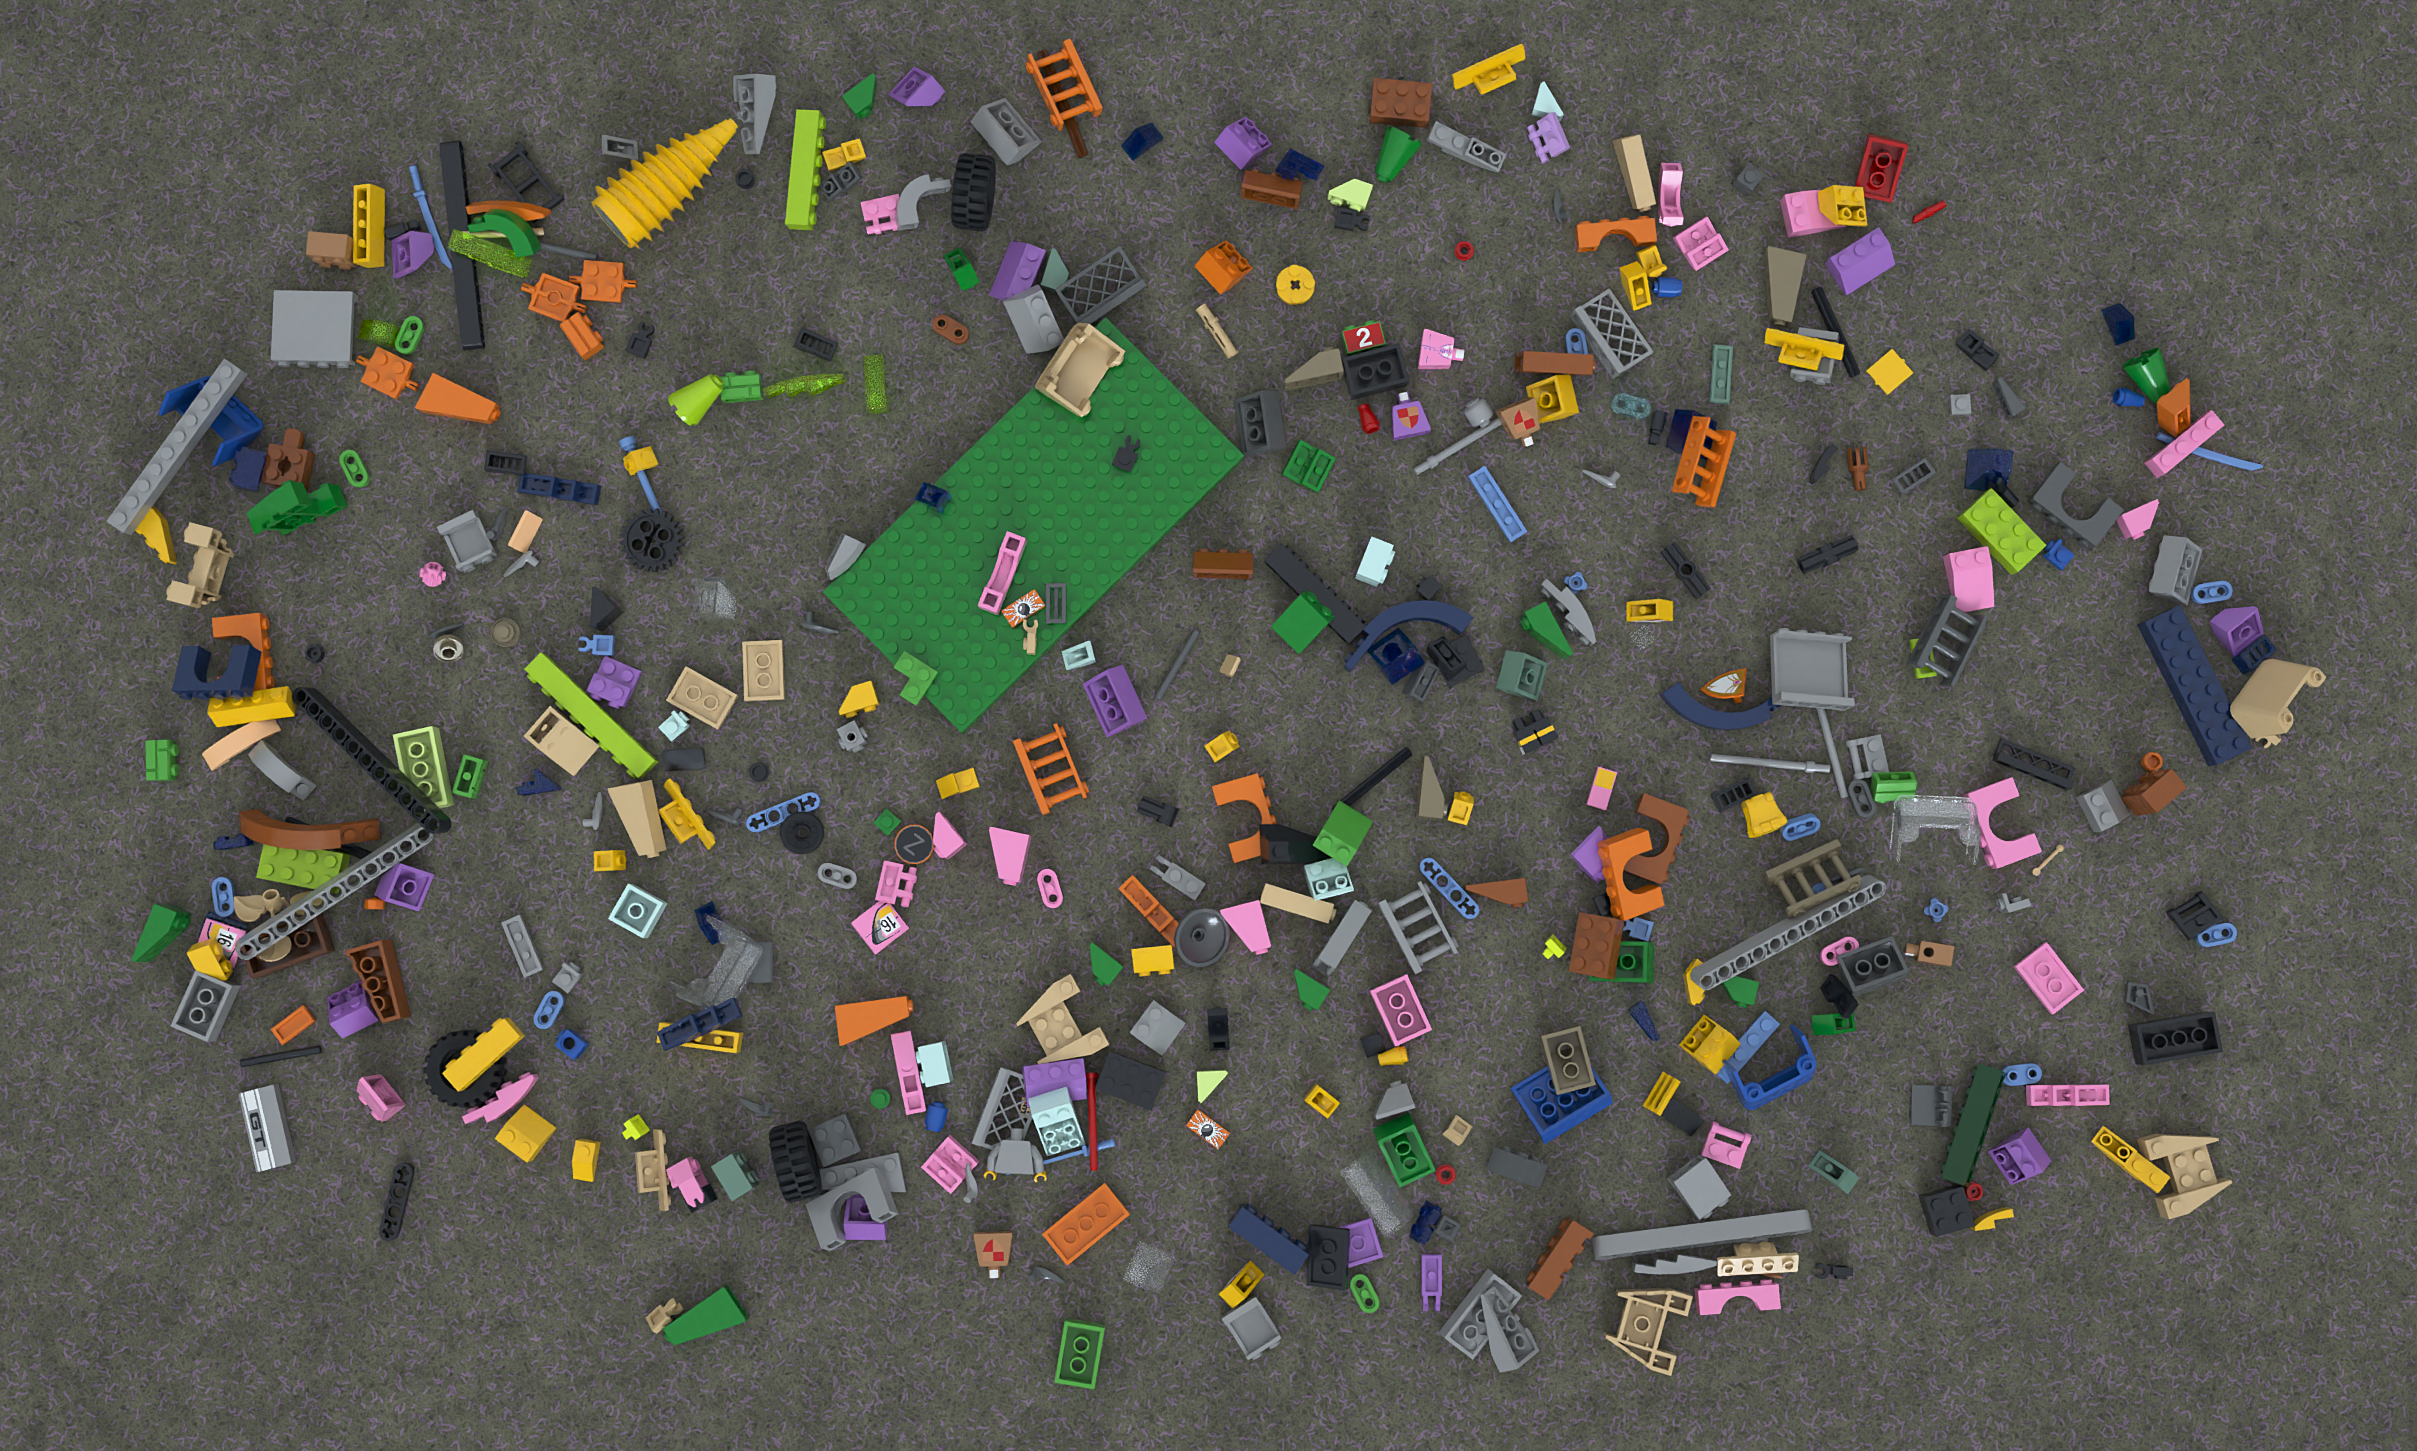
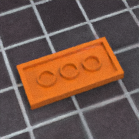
M1103 1183L1043 1232L1042 1235L1068 1266L1128 1217L1130 1213L1109 1186Z

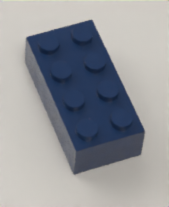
M1249 1203L1246 1206L1241 1204L1228 1222V1227L1295 1275L1309 1256L1306 1250L1307 1245L1299 1239L1295 1241L1291 1239L1290 1233L1284 1228L1280 1227L1277 1229L1274 1227V1221L1266 1215H1263V1217L1259 1216L1257 1209Z

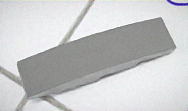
M1674 1253V1260L1653 1257L1652 1265L1632 1262L1631 1270L1646 1274H1681L1717 1266V1261L1710 1258Z

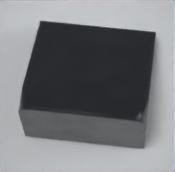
M1379 1032L1360 1039L1367 1058L1386 1051Z

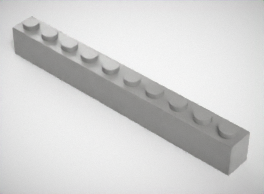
M223 359L108 518L107 522L123 533L133 534L248 375L246 372L228 360Z

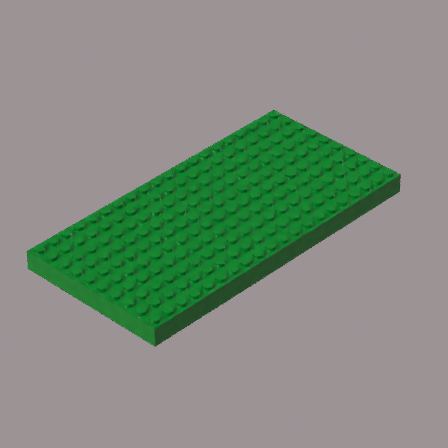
M1106 317L1095 329L1125 350L1121 364L1108 368L1089 397L1091 410L1087 415L1083 417L1077 416L1038 391L1034 386L873 542L846 571L823 591L894 665L903 652L906 651L938 672L925 696L962 734L974 725L1244 460V455ZM1128 435L1131 436L1129 441L1131 445H1135L1137 440H1140L1139 448L1134 450L1138 457L1131 473L1112 466L1119 447H1126L1125 439ZM1008 531L1026 538L1027 544L999 615H995L980 609L978 603L994 571L1002 542ZM1046 583H1066V624H1046ZM1050 588V619H1054V588ZM1058 588V619H1062V588ZM1035 589L1045 607L1026 619L1027 627L1029 628L1034 626V620L1038 621L1036 655H1028L1027 650H1023V640L1027 638L1028 633L1023 627V622L1012 628L1001 611Z

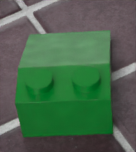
M1546 601L1525 611L1520 616L1521 620L1519 623L1523 631L1527 630L1529 635L1564 660L1573 655Z
M154 904L131 961L151 962L189 927L191 912L170 904Z
M1621 941L1614 980L1589 976V981L1654 983V943Z
M1409 1113L1373 1129L1399 1188L1436 1171Z

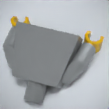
M1011 1128V1140H1002L1001 1143L995 1145L988 1155L987 1169L984 1174L985 1179L988 1173L994 1176L993 1180H995L997 1173L1034 1175L1035 1182H1038V1176H1043L1044 1181H1046L1043 1158L1035 1145H1032L1030 1141H1023V1129Z

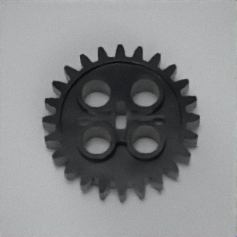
M647 508V514L644 510H639L640 516L633 513L634 520L627 519L629 526H622L626 533L620 534V536L625 537V540L620 542V544L626 546L621 551L628 552L625 559L632 558L631 565L638 563L637 569L641 570L645 566L646 572H649L651 567L653 572H658V567L664 571L665 564L672 567L671 560L678 561L675 555L682 554L679 547H685L684 544L680 543V540L685 539V536L679 535L683 531V528H677L680 522H672L674 516L669 515L667 517V511H663L660 514V509L658 508L654 510V513L651 508ZM647 522L651 523V530L649 532L644 530V525ZM667 530L669 538L664 541L661 535L663 531ZM653 537L656 540L655 543H651L649 538ZM638 540H642L643 547L641 550H637L636 548V542ZM656 548H659L661 556L656 559L653 553Z

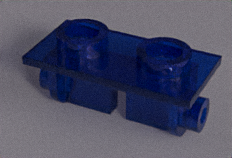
M1426 1200L1425 1204L1420 1208L1416 1223L1411 1227L1409 1237L1425 1245L1434 1230L1428 1225L1429 1223L1437 1224L1442 1214L1440 1212L1442 1208Z

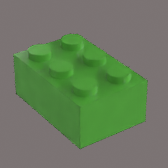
M1071 1318L1065 1319L1054 1383L1095 1389L1106 1324Z

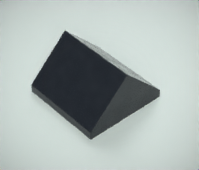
M592 587L590 627L597 631H603L623 611L604 591L597 587Z

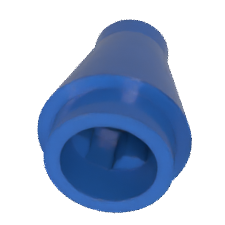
M2122 387L2114 391L2112 400L2117 406L2142 407L2145 397Z

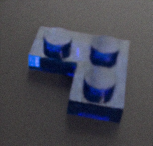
M1290 148L1275 172L1291 180L1296 177L1298 172L1304 174L1307 178L1317 180L1325 166Z

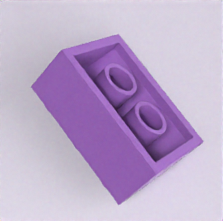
M1878 227L1829 258L1825 265L1847 296L1893 267L1895 262L1890 243Z
M1010 241L989 296L1003 301L1035 286L1047 257L1046 250L1028 243Z
M1123 665L1107 669L1083 683L1107 738L1147 719Z
M1083 1058L1021 1067L1027 1107H1030L1028 1098L1063 1087H1067L1072 1101L1087 1099Z

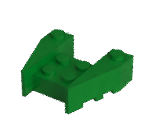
M293 480L283 482L280 488L274 490L246 512L254 534L257 535L264 530H278L283 536L297 530L298 527L306 523L316 522L315 518L318 516L327 517L348 507L340 486L324 483L318 486L319 489L307 494L303 482H293Z

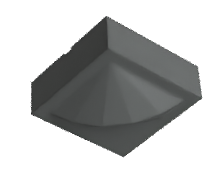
M1444 1215L1434 1233L1452 1243L1462 1225Z

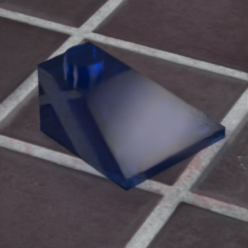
M1995 448L1968 450L1964 489L1987 491L1989 490L1987 488L1988 482L1991 480L1996 484L1998 477L2004 480V485H2007L2012 471L2014 451Z

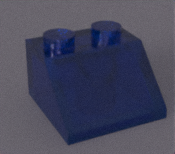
M1675 409L1666 447L1682 454L1693 416H1706L1695 410ZM1711 419L1709 428L1715 431L1717 422ZM1706 435L1703 446L1710 450L1713 439ZM1700 454V459L1708 460L1707 457Z
M1399 628L1373 644L1367 650L1391 685L1424 664L1417 647Z

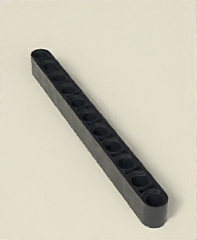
M460 140L442 142L439 148L461 344L464 351L485 348V342H483L485 338L483 323H481L482 312L481 304H479V285L476 284L478 283L477 267L474 266L476 264L475 249L472 247L474 240L463 239L462 231H469L468 225L472 223L471 214L468 215L466 206L470 204L468 190H466L468 186L466 171L464 172L466 168L464 152L462 153L463 145Z
M298 687L294 689L292 693L294 703L428 833H446L450 830L452 825L450 818L317 689L311 687Z

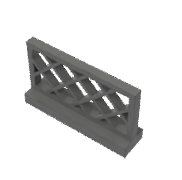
M1119 245L1054 290L1076 324H1091L1147 285L1140 278ZM1116 252H1119L1122 257L1121 266L1110 264L1111 257ZM1097 265H1107L1105 277L1094 275ZM1110 266L1120 268L1118 280L1108 278ZM1123 269L1130 270L1135 278L1129 282L1121 281ZM1081 276H1090L1089 288L1078 286ZM1094 277L1104 279L1102 291L1091 289ZM1107 280L1117 282L1116 291L1113 293L1105 292ZM1067 286L1074 287L1073 298H1065L1061 290ZM1077 288L1088 290L1086 302L1075 300ZM1091 291L1101 293L1100 302L1097 304L1089 303ZM1075 302L1085 304L1084 313L1078 317L1073 311Z

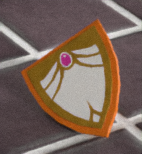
M1738 669L1724 673L1708 682L1700 690L1706 695L1715 698H1733L1734 702L1738 704L1742 702L1741 696H1744L1747 669Z

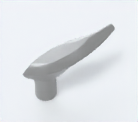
M1583 469L1582 472L1610 488H1617L1615 482L1620 477L1618 472L1614 471L1610 477Z
M527 551L508 568L503 576L507 577L518 568L523 567L526 562L536 567L539 560L532 556V551Z
M601 792L597 794L592 818L583 819L584 827L593 826V829L597 830L600 825L603 809Z
M966 1164L965 1177L968 1192L963 1199L965 1202L970 1203L973 1198H977L978 1189L975 1178L971 1173L970 1165Z

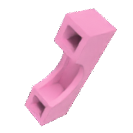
M2212 410L2203 414L2180 436L2148 459L2145 465L2156 478L2166 474L2224 426L2223 422Z
M1008 531L1006 532L994 571L978 603L980 609L999 615L1027 544L1026 538Z
M1760 1279V1283L1753 1284L1751 1280L1740 1281V1285H1732V1282H1721L1720 1286L1715 1287L1707 1283L1700 1284V1288H1694L1696 1311L1699 1315L1720 1314L1723 1305L1735 1296L1749 1297L1759 1310L1781 1309L1779 1284L1772 1282V1279Z

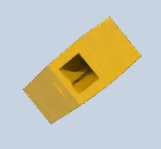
M152 506L135 531L146 537L145 542L147 545L159 552L158 557L164 563L175 565L177 560L168 521L155 506Z

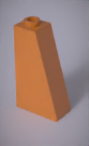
M432 373L415 406L416 409L423 413L487 424L497 421L501 414V407L495 402L435 373Z
M909 996L836 1005L835 1013L839 1046L849 1044L911 1016V1012L914 1011L913 1000H909Z

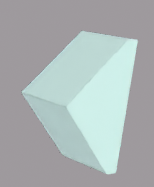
M1542 82L1538 89L1532 115L1543 118L1551 112H1556L1558 120L1561 121L1564 114L1546 83Z
M1090 641L1061 651L1066 670L1096 663Z

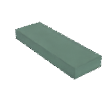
M1714 344L1712 347L1709 403L1729 405L1733 346Z

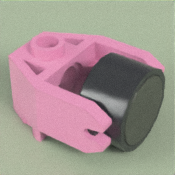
M688 1157L666 1169L672 1188L679 1187L691 1214L718 1199L713 1187L705 1178L699 1162L693 1159V1157Z

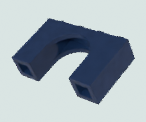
M233 645L225 673L216 681L208 683L206 674L211 653L200 646H182L172 691L185 700H192V698L208 700L209 697L222 700L226 699V697L234 699L252 697L262 652L251 645Z

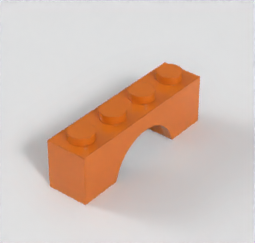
M1640 216L1636 220L1620 218L1618 221L1610 222L1609 219L1600 220L1598 223L1583 221L1576 225L1574 229L1577 252L1596 251L1600 241L1610 234L1624 235L1632 242L1634 247L1651 246L1657 242L1655 218H1649V216Z

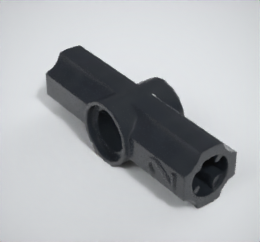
M1850 535L1834 543L1830 542L1815 549L1816 551L1801 556L1797 559V563L1803 574L1822 566L1826 567L1839 561L1840 558L1858 551L1857 541Z
M1675 542L1660 552L1675 571L1676 577L1682 580L1695 599H1698L1711 589L1696 570L1695 564L1688 560ZM1682 566L1689 568V575H1684L1681 572Z

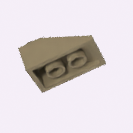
M1327 347L1322 349V352H1319L1285 379L1284 391L1341 380L1344 370L1339 348Z
M1424 756L1421 759L1415 818L1440 820L1447 814L1448 804L1444 803L1445 798L1429 756Z
M1576 1025L1538 1035L1556 1095L1596 1085L1580 1026Z

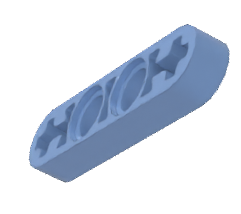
M810 792L753 814L747 819V828L751 832L757 833L783 823L791 815L788 812V806L791 803L798 805V812L814 811L819 808L821 798L816 793ZM809 796L817 799L814 802L815 806L805 805L804 808L806 810L803 811L802 805L799 802L800 799H802V803L809 801ZM774 810L780 814V818L776 822H772L769 819V814ZM765 814V819L769 825L765 826V822H762L758 825V829L751 827L754 818L762 820L764 819L762 815Z
M1423 859L1420 862L1419 869L1431 884L1463 917L1467 919L1477 917L1479 907L1475 901L1434 859ZM1425 862H1432V869L1435 872L1437 869L1441 871L1434 876L1433 880L1430 878L1433 875L1431 871H1424ZM1441 875L1445 876L1448 880L1445 887H1440L1437 884V878ZM1453 890L1461 892L1462 897L1457 902L1453 901L1450 897ZM1465 897L1468 899L1465 903L1469 907L1472 905L1475 907L1473 909L1474 915H1466L1467 909L1463 905L1461 908L1458 907L1465 900Z

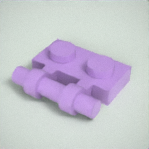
M1551 112L1538 120L1539 129L1537 131L1534 124L1527 127L1528 137L1530 141H1533L1536 148L1535 154L1540 158L1541 163L1549 161L1546 155L1548 152L1551 157H1556L1570 148L1556 112ZM1542 136H1543L1544 141H1545V143H1546L1545 146L1542 145L1541 140H1540V137H1542Z

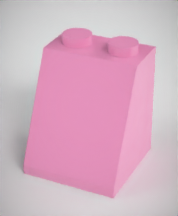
M990 827L989 833L998 876L1000 879H1004V884L1016 886L1017 882H1022L1031 836Z
M1259 900L1220 910L1223 918L1251 952L1255 951L1256 955L1268 952L1267 948L1271 947Z

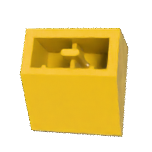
M1832 185L1817 192L1819 211L1835 225L1867 226L1863 187Z
M1706 1015L1701 1017L1679 1044L1681 1048L1715 1075L1724 1066L1722 1061L1724 1059L1728 1061L1741 1045L1730 1032Z

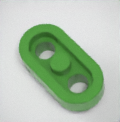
M410 316L404 320L395 340V347L400 353L410 355L416 350L425 329L421 319L416 316ZM417 324L418 328L416 330H412V326ZM406 342L410 343L408 348H404Z
M353 450L344 451L340 455L339 462L348 481L357 488L367 486L370 481V475L361 456ZM350 458H354L353 464H349ZM359 475L363 476V479L361 481L357 480V477Z
M1361 1273L1353 1275L1350 1279V1288L1360 1308L1366 1313L1375 1312L1379 1307V1299L1368 1277ZM1358 1280L1363 1281L1362 1287L1356 1286ZM1370 1298L1373 1302L1371 1305H1366L1365 1300Z

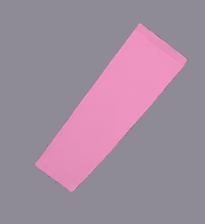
M2026 1085V1103L2028 1106L2110 1105L2109 1085Z

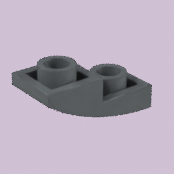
M848 162L837 173H831L825 178L819 187L827 200L831 201L853 187L863 177L855 164Z

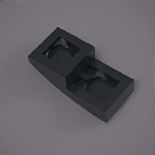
M1970 329L1956 342L1958 348L1984 371H1987L1999 358L2000 354L1984 344V339Z
M1833 443L1817 460L1810 476L1809 482L1811 484H1814L1830 469L1825 461L1838 450Z
M1830 974L1820 987L1827 1002L1835 1004L1842 1018H1849L1859 1005L1849 989L1834 974Z

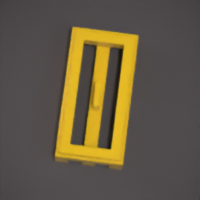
M1662 1072L1643 1106L1661 1116L1679 1086L1680 1081Z

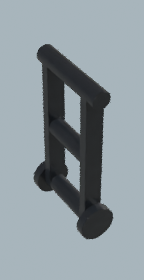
M519 141L515 143L518 147L495 165L492 163L488 164V167L497 177L502 176L522 203L528 202L521 194L538 180L553 197L552 200L543 206L544 208L552 210L565 200L560 193L558 195L554 193L526 157L529 153ZM518 156H521L534 174L515 187L502 169ZM535 219V220H531V221H532L533 223H535V222L538 221L539 219Z

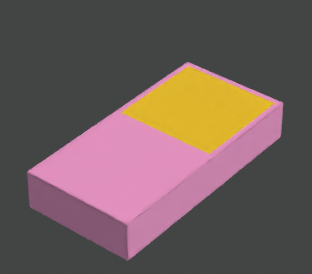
M1597 767L1586 805L1602 810L1607 809L1617 772Z

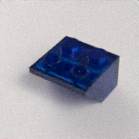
M243 446L241 451L237 450L234 459L235 464H237L236 470L232 469L229 481L234 489L258 492L267 453Z

